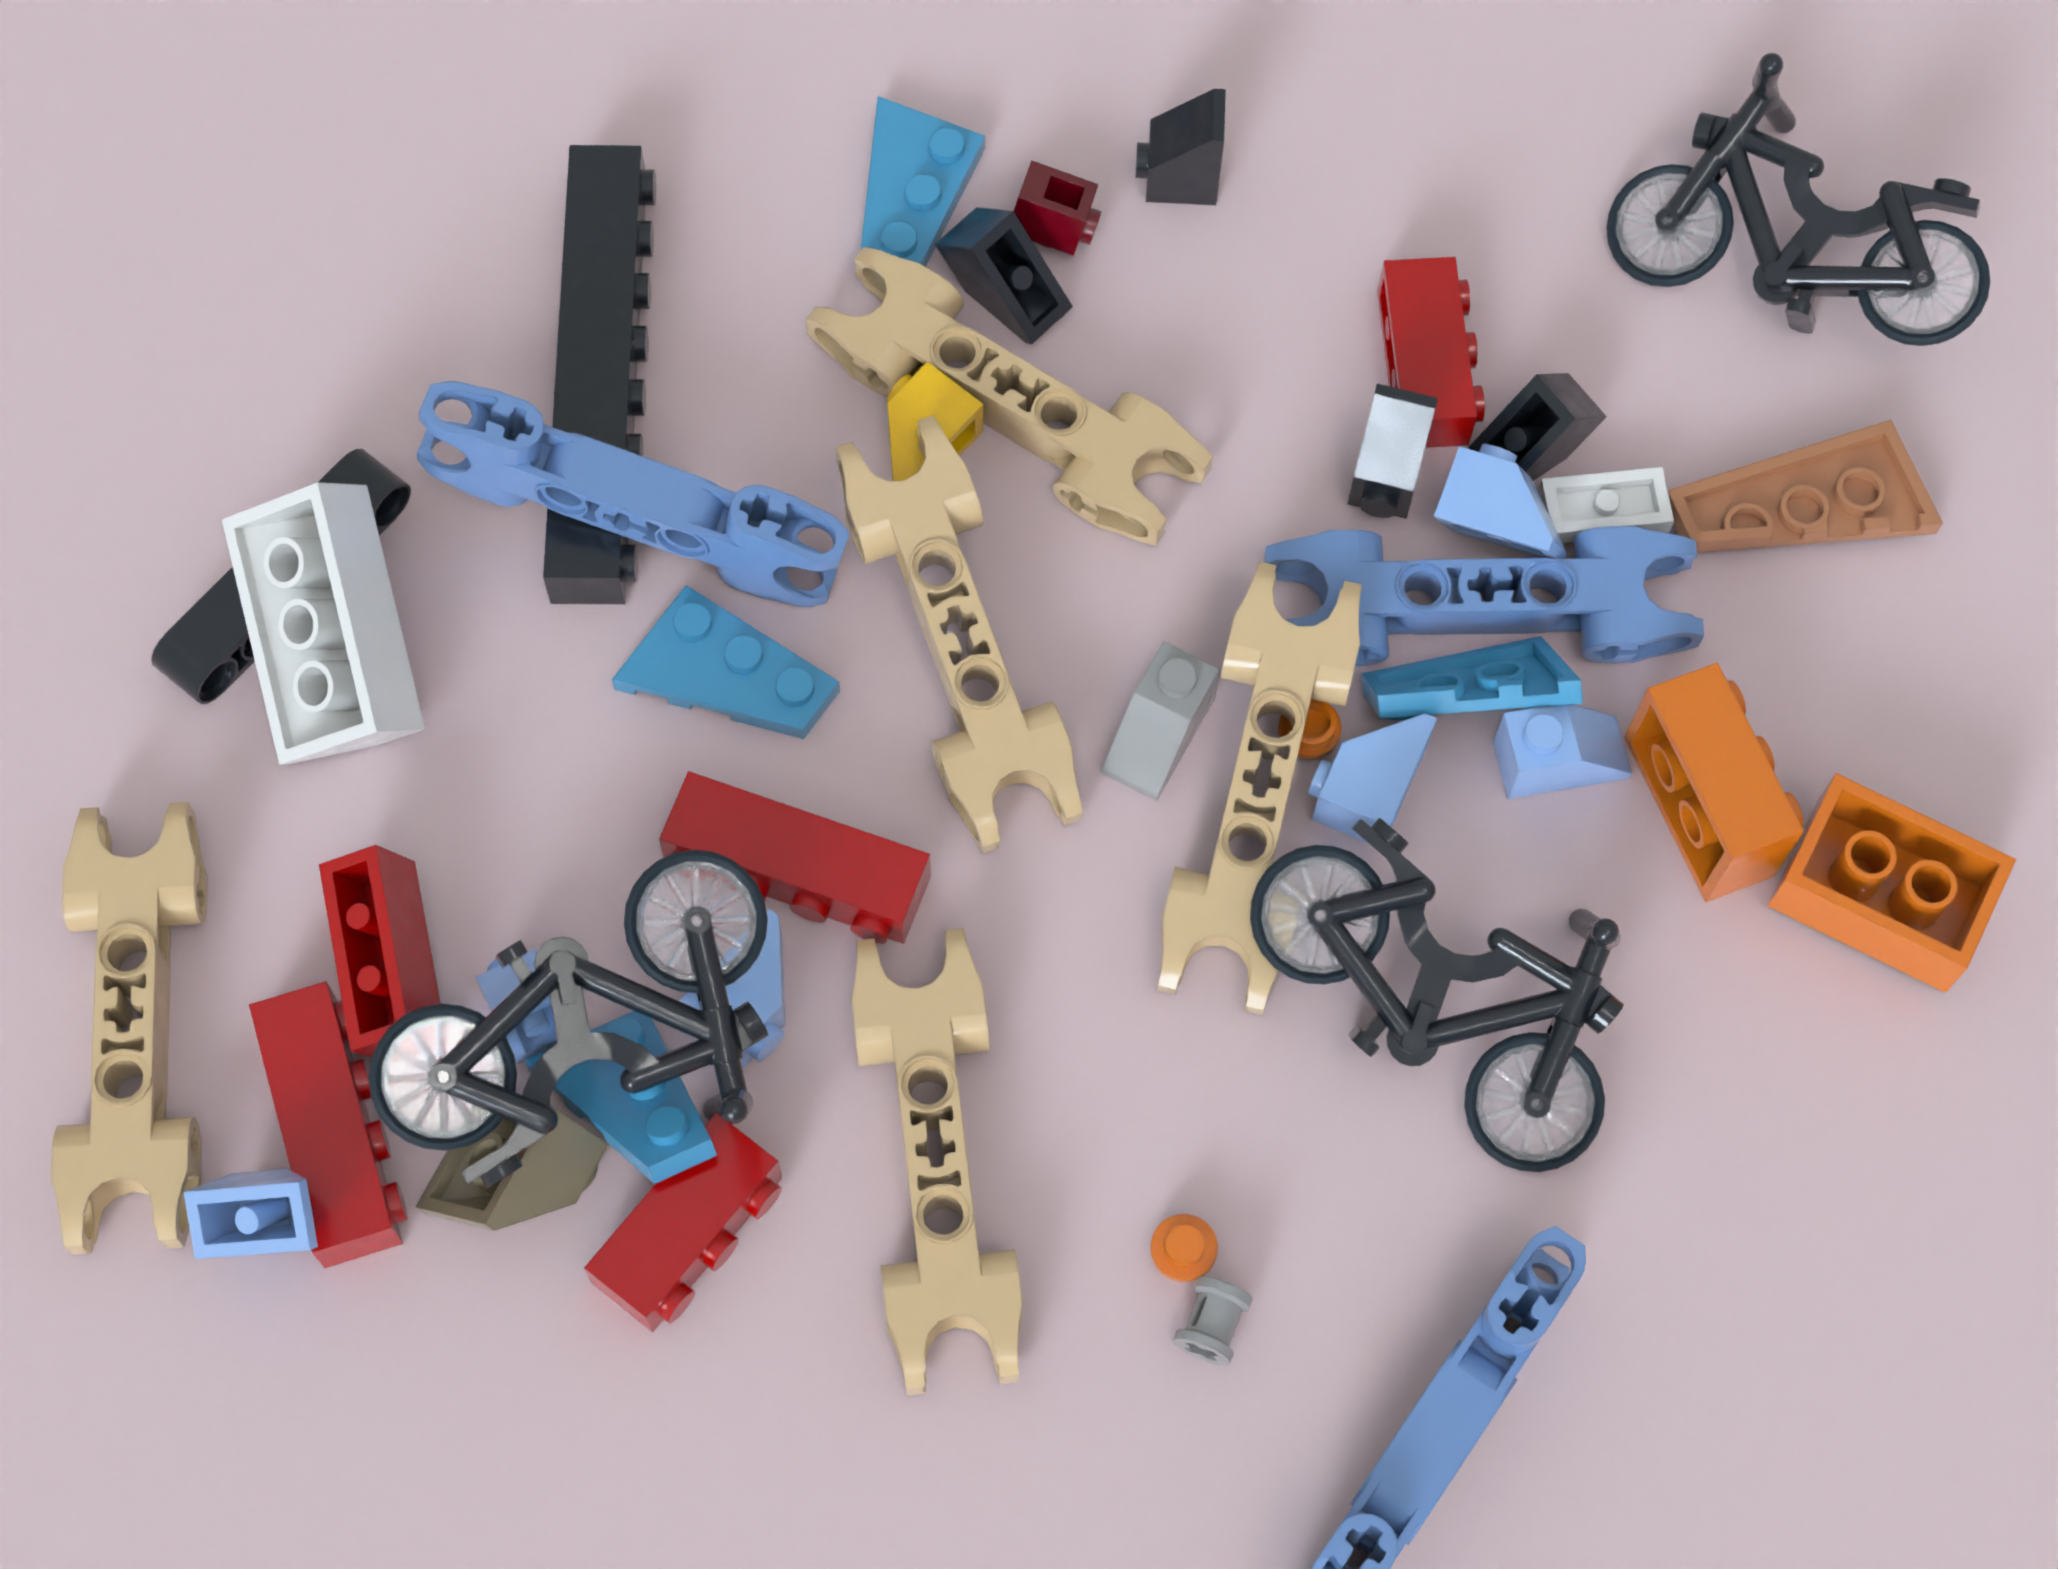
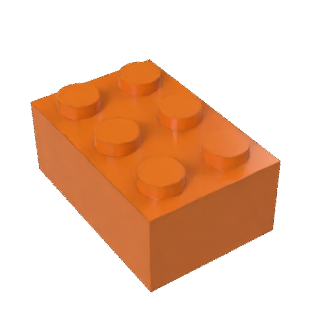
M1718 662L1647 688L1624 736L1705 902L1775 877L1804 833L1802 828L1804 824L1803 814L1796 798L1790 792L1784 793L1774 773L1775 763L1768 743L1763 737L1755 736L1745 717L1746 704L1742 692L1734 681H1727Z
M1835 773L1818 799L1804 828V833L1800 837L1768 903V907L1946 993L1967 970L2017 859Z

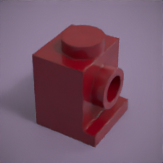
M1031 160L1014 208V213L1033 242L1074 256L1079 242L1087 245L1091 244L1102 211L1091 208L1099 184Z

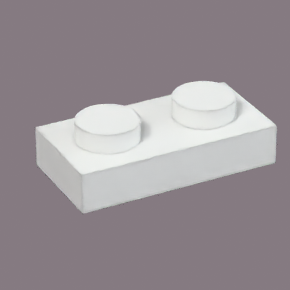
M1663 467L1543 478L1538 488L1542 502L1562 543L1574 542V537L1578 533L1595 527L1637 526L1652 531L1668 533L1674 523Z

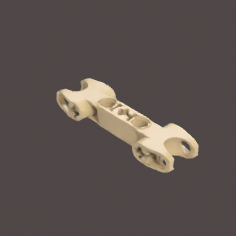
M863 247L854 258L856 262L855 275L862 281L866 289L880 299L882 305L870 314L856 317L837 312L828 307H815L806 318L807 334L851 378L874 392L887 397L899 379L907 374L913 377L928 361L983 403V423L1063 470V473L1053 485V491L1066 508L1098 528L1156 546L1165 534L1164 528L1167 518L1154 503L1145 498L1134 484L1145 475L1159 472L1176 476L1188 482L1202 483L1212 467L1213 456L1166 410L1135 393H1122L1107 412L1079 395L1072 388L977 331L954 320L963 308L964 301L958 290L946 279L920 263L906 260L881 250ZM954 360H962L969 363L968 366L963 368H952L946 364ZM1055 420L1067 422L1071 426L1061 430L1050 428L1046 424Z
M933 415L917 421L918 447L925 461L919 472L906 480L887 481L874 475L864 462L860 450L855 447L853 441L836 447V460L844 492L846 522L863 564L865 565L895 555L909 596L960 730L958 733L931 742L934 760L949 802L962 818L981 853L984 854L999 848L998 843L1001 840L998 833L999 826L994 813L993 800L998 792L1009 785L1028 784L1040 789L1051 803L1056 816L1061 820L1063 826L1080 821L1083 810L1074 771L1073 747L1057 707L1050 701L1021 711L1007 669L956 537L957 534L984 525L980 502L966 464L954 450ZM939 565L949 570L953 578L944 585L935 586L924 581L919 573L928 566ZM956 623L961 632L969 631L966 644L968 657L961 660L962 648L955 633L947 634L949 624ZM979 678L992 684L996 694L987 701L979 702L966 696L962 686L971 679Z
M1260 561L1247 594L1234 615L1220 677L1252 685L1254 688L1210 874L1176 866L1174 868L1162 917V967L1158 991L1176 995L1177 988L1181 984L1184 969L1192 955L1207 946H1224L1238 953L1247 966L1248 987L1245 997V1011L1263 1015L1268 995L1279 970L1274 968L1262 955L1253 937L1250 922L1251 900L1257 883L1267 868L1273 864L1310 700H1318L1344 707L1346 705L1360 646L1359 603L1362 584L1344 581L1343 588L1339 592L1337 604L1329 618L1315 626H1296L1284 620L1274 606L1273 591L1277 565ZM1279 713L1290 721L1293 729L1287 735L1280 738L1270 737L1260 730L1257 722L1263 715ZM1261 757L1273 760L1268 781L1269 788L1265 793V798L1252 795V784L1256 780ZM1251 834L1262 842L1264 853L1255 860L1243 861L1231 853L1228 844L1237 835ZM1269 889L1264 904L1266 933L1273 947L1283 958L1287 959L1302 896Z
M188 802L169 803L158 842L146 853L131 858L112 854L111 834L108 830L107 818L100 814L99 807L80 808L70 848L63 864L62 906L68 931H97L90 1123L58 1125L55 1129L52 1143L51 1180L57 1199L63 1245L72 1255L92 1253L93 1246L97 1242L98 1227L104 1209L117 1197L133 1192L150 1195L157 1239L164 1243L165 1248L185 1247L189 1221L183 1192L201 1185V1136L195 1117L166 1118V1097L168 1085L171 926L202 925L207 914L208 876L202 859L195 812ZM137 951L147 952L146 958L140 966L129 971L120 970L122 962L128 955ZM133 1008L137 1010L142 1019L133 1020ZM130 1027V1031L123 1032L121 1028ZM135 1075L143 1076L142 1085L135 1094L126 1098H116L117 1089L122 1081Z
M964 928L945 930L946 955L944 969L933 983L917 989L900 987L886 977L880 963L875 938L856 940L857 965L851 1002L858 1065L861 1067L895 1063L917 1261L881 1265L888 1334L901 1365L907 1395L926 1393V1358L928 1347L939 1334L954 1328L973 1330L987 1341L994 1357L995 1372L999 1377V1384L1019 1382L1018 1338L1023 1301L1015 1249L979 1253L955 1062L956 1055L990 1051L983 984L971 958ZM926 1081L935 1082L946 1090L945 1096L933 1104H922L916 1101L910 1094L914 1087ZM939 1128L944 1165L931 1167L928 1158L927 1130ZM939 1209H950L956 1212L962 1219L960 1227L946 1235L931 1231L925 1225V1221L933 1211Z

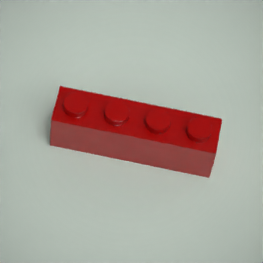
M690 771L687 772L659 838L663 857L675 852L688 850L712 851L728 857L750 874L757 883L764 900L766 897L789 904L792 912L813 922L823 923L827 918L850 925V930L855 935L863 939L875 938V943L879 944L886 943L887 939L902 944L905 943L931 877L930 853ZM688 864L672 869L677 874L691 880L704 881L706 876L729 883V888L733 892L748 899L745 890L736 879L721 869L703 864Z
M327 981L249 1004L290 1169L307 1180L318 1247L311 1249L313 1255L324 1268H328L402 1245L403 1242L398 1223L408 1220L407 1209L398 1182L389 1184L386 1182L381 1161L392 1158L391 1150L382 1121L370 1122L365 1099L371 1098L369 1069L365 1059L354 1061L353 1054L350 1051L342 1000H337Z

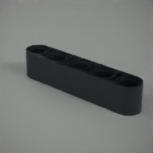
M355 449L346 454L318 481L320 483L367 485L379 536L402 513L411 495V487L364 449ZM233 567L164 634L153 650L151 657L154 667L200 704H208L216 700L255 662Z

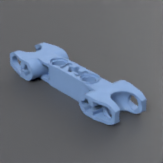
M446 381L430 385L419 411V420L427 430L418 448L417 460L436 479L474 497L501 506L513 507L531 500L570 518L678 556L698 559L715 565L719 576L726 584L764 599L800 607L826 604L837 573L836 568H838L850 534L843 524L828 512L793 495L767 486L751 485L742 488L738 492H733L686 471L584 435L567 433L544 424L541 413L534 405L497 390L456 381ZM444 400H460L469 407L472 417L467 425L445 422L435 414L434 409ZM444 441L458 448L467 457L458 464H444L435 458L432 449L437 443ZM807 528H820L831 536L834 545L829 551L821 553L800 542L797 539L798 535ZM789 567L817 571L822 581L820 586L808 591L793 586L787 575Z
M1637 526L1595 527L1578 533L1574 537L1575 559L1492 558L1383 561L1382 537L1375 532L1365 530H1328L1311 536L1278 542L1266 546L1263 558L1264 563L1277 565L1275 571L1276 580L1293 581L1308 585L1319 595L1322 606L1314 614L1286 619V621L1296 626H1315L1329 618L1337 604L1339 592L1343 588L1344 581L1362 584L1359 603L1360 646L1355 667L1370 666L1385 661L1389 657L1388 634L1451 635L1581 632L1583 657L1588 661L1596 663H1635L1652 657L1686 651L1699 647L1704 637L1703 619L1688 613H1676L1660 609L1648 598L1643 584L1646 580L1655 577L1673 575L1680 571L1691 569L1693 560L1697 557L1696 540ZM1537 588L1546 589L1554 594L1557 602L1543 603L1532 595L1531 590ZM1413 590L1424 591L1431 596L1434 602L1428 605H1419L1410 601L1406 593ZM1479 592H1483V598L1486 602L1481 601V595Z
M1557 1226L1539 1232L1527 1243L1463 1341L1459 1340L1351 1501L1352 1508L1311 1569H1352L1346 1564V1561L1355 1547L1363 1550L1366 1554L1363 1564L1359 1569H1390L1405 1544L1409 1545L1485 1431L1518 1380L1515 1378L1581 1279L1586 1264L1584 1244ZM1555 1246L1562 1249L1568 1255L1571 1262V1272H1569L1568 1266L1560 1263L1543 1249L1539 1248ZM1533 1268L1547 1271L1552 1276L1555 1284H1549L1540 1280L1535 1275ZM1508 1316L1515 1318L1520 1323L1514 1333L1508 1332L1503 1327Z

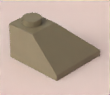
M473 1105L457 1134L474 1128L490 1112ZM550 1105L558 1115V1124L553 1131L516 1153L523 1165L522 1167L488 1188L481 1177L468 1184L460 1171L501 1147L515 1129L517 1123L503 1118L499 1125L483 1139L463 1148L447 1150L418 1201L416 1208L425 1214L496 1231L576 1204L582 1192L593 1182L597 1174L598 1163L608 1144Z

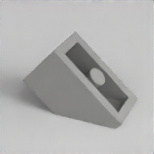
M1163 641L1132 695L1102 766L1101 773L1157 801L1215 700L1220 669Z

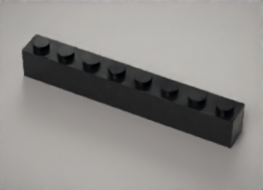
M570 145L552 427L567 433L584 435L643 456L642 434H634L635 416H645L646 385L644 379H637V362H648L649 353L647 326H639L640 309H650L651 277L650 273H642L643 257H653L654 251L653 222L645 221V205L655 206L656 173L655 169H645L641 146ZM547 508L543 579L550 603L625 605L626 582L637 581V545H629L627 537L570 518Z

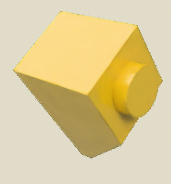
M928 361L913 377L907 374L899 379L887 397L892 480L902 481L910 478L919 472L925 461L918 447L919 441L916 434L918 420L934 415L959 456L983 432V403Z

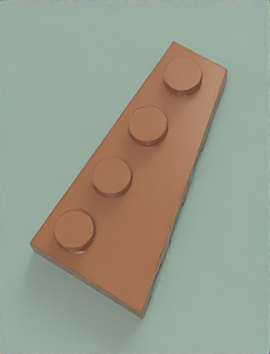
M1892 420L1668 490L1674 518L1673 524L1680 536L1696 540L1697 553L1937 534L1943 524Z

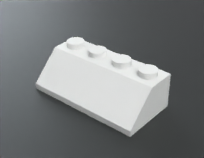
M317 482L222 519L279 765L373 747L425 730L367 485Z

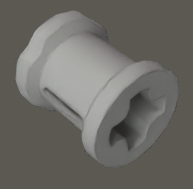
M1198 1277L1194 1288L1197 1297L1185 1329L1176 1331L1173 1343L1179 1349L1196 1358L1219 1365H1228L1234 1354L1229 1345L1241 1313L1248 1312L1253 1298L1239 1287L1219 1279Z

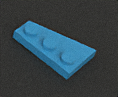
M878 96L861 250L863 247L881 250L894 256L920 263L926 267L936 248L935 243L940 240L985 150V135Z
M687 585L612 679L614 690L633 695L640 691L668 699V704L690 710L692 706H697L730 715L732 721L805 739L840 692L839 681Z
M1541 636L1361 673L1363 696L1380 719L1407 720L1424 713L1435 715L1583 703L1581 679Z
M635 1011L590 1030V1032L615 1033L643 1045L654 1057L668 1052L653 1020ZM549 1049L524 1060L530 1074L535 1063ZM589 1059L568 1069L558 1079L553 1089L563 1099L565 1106L580 1119L582 1117L586 1118L603 1133L609 1145L654 1184L717 1156L711 1138L681 1077L632 1094L623 1090L620 1084V1077L626 1069L625 1067L610 1060Z

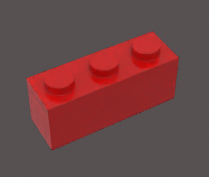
M1456 257L1384 260L1377 294L1389 386L1438 398L1425 448L1467 446L1470 443L1475 423L1483 422L1485 414L1483 388L1481 385L1473 386L1471 369L1476 368L1477 365L1476 335L1474 332H1466L1464 316H1468L1470 312L1468 280H1459Z
M376 844L319 864L350 1051L371 1058L377 1043L387 1029L402 1016L424 1006L441 1004L415 861ZM443 1018L426 1020L411 1027L399 1037L390 1049L386 1062L391 1064L448 1045Z
M717 1112L705 1125L717 1156L656 1183L584 1267L590 1282L652 1333L663 1320L671 1324L681 1316L695 1296V1291L691 1286L707 1267L712 1271H716L728 1260L739 1242V1239L734 1236L751 1215L756 1219L764 1216L776 1202L782 1191V1187L778 1185V1182L782 1179L779 1161L731 1123L726 1122Z

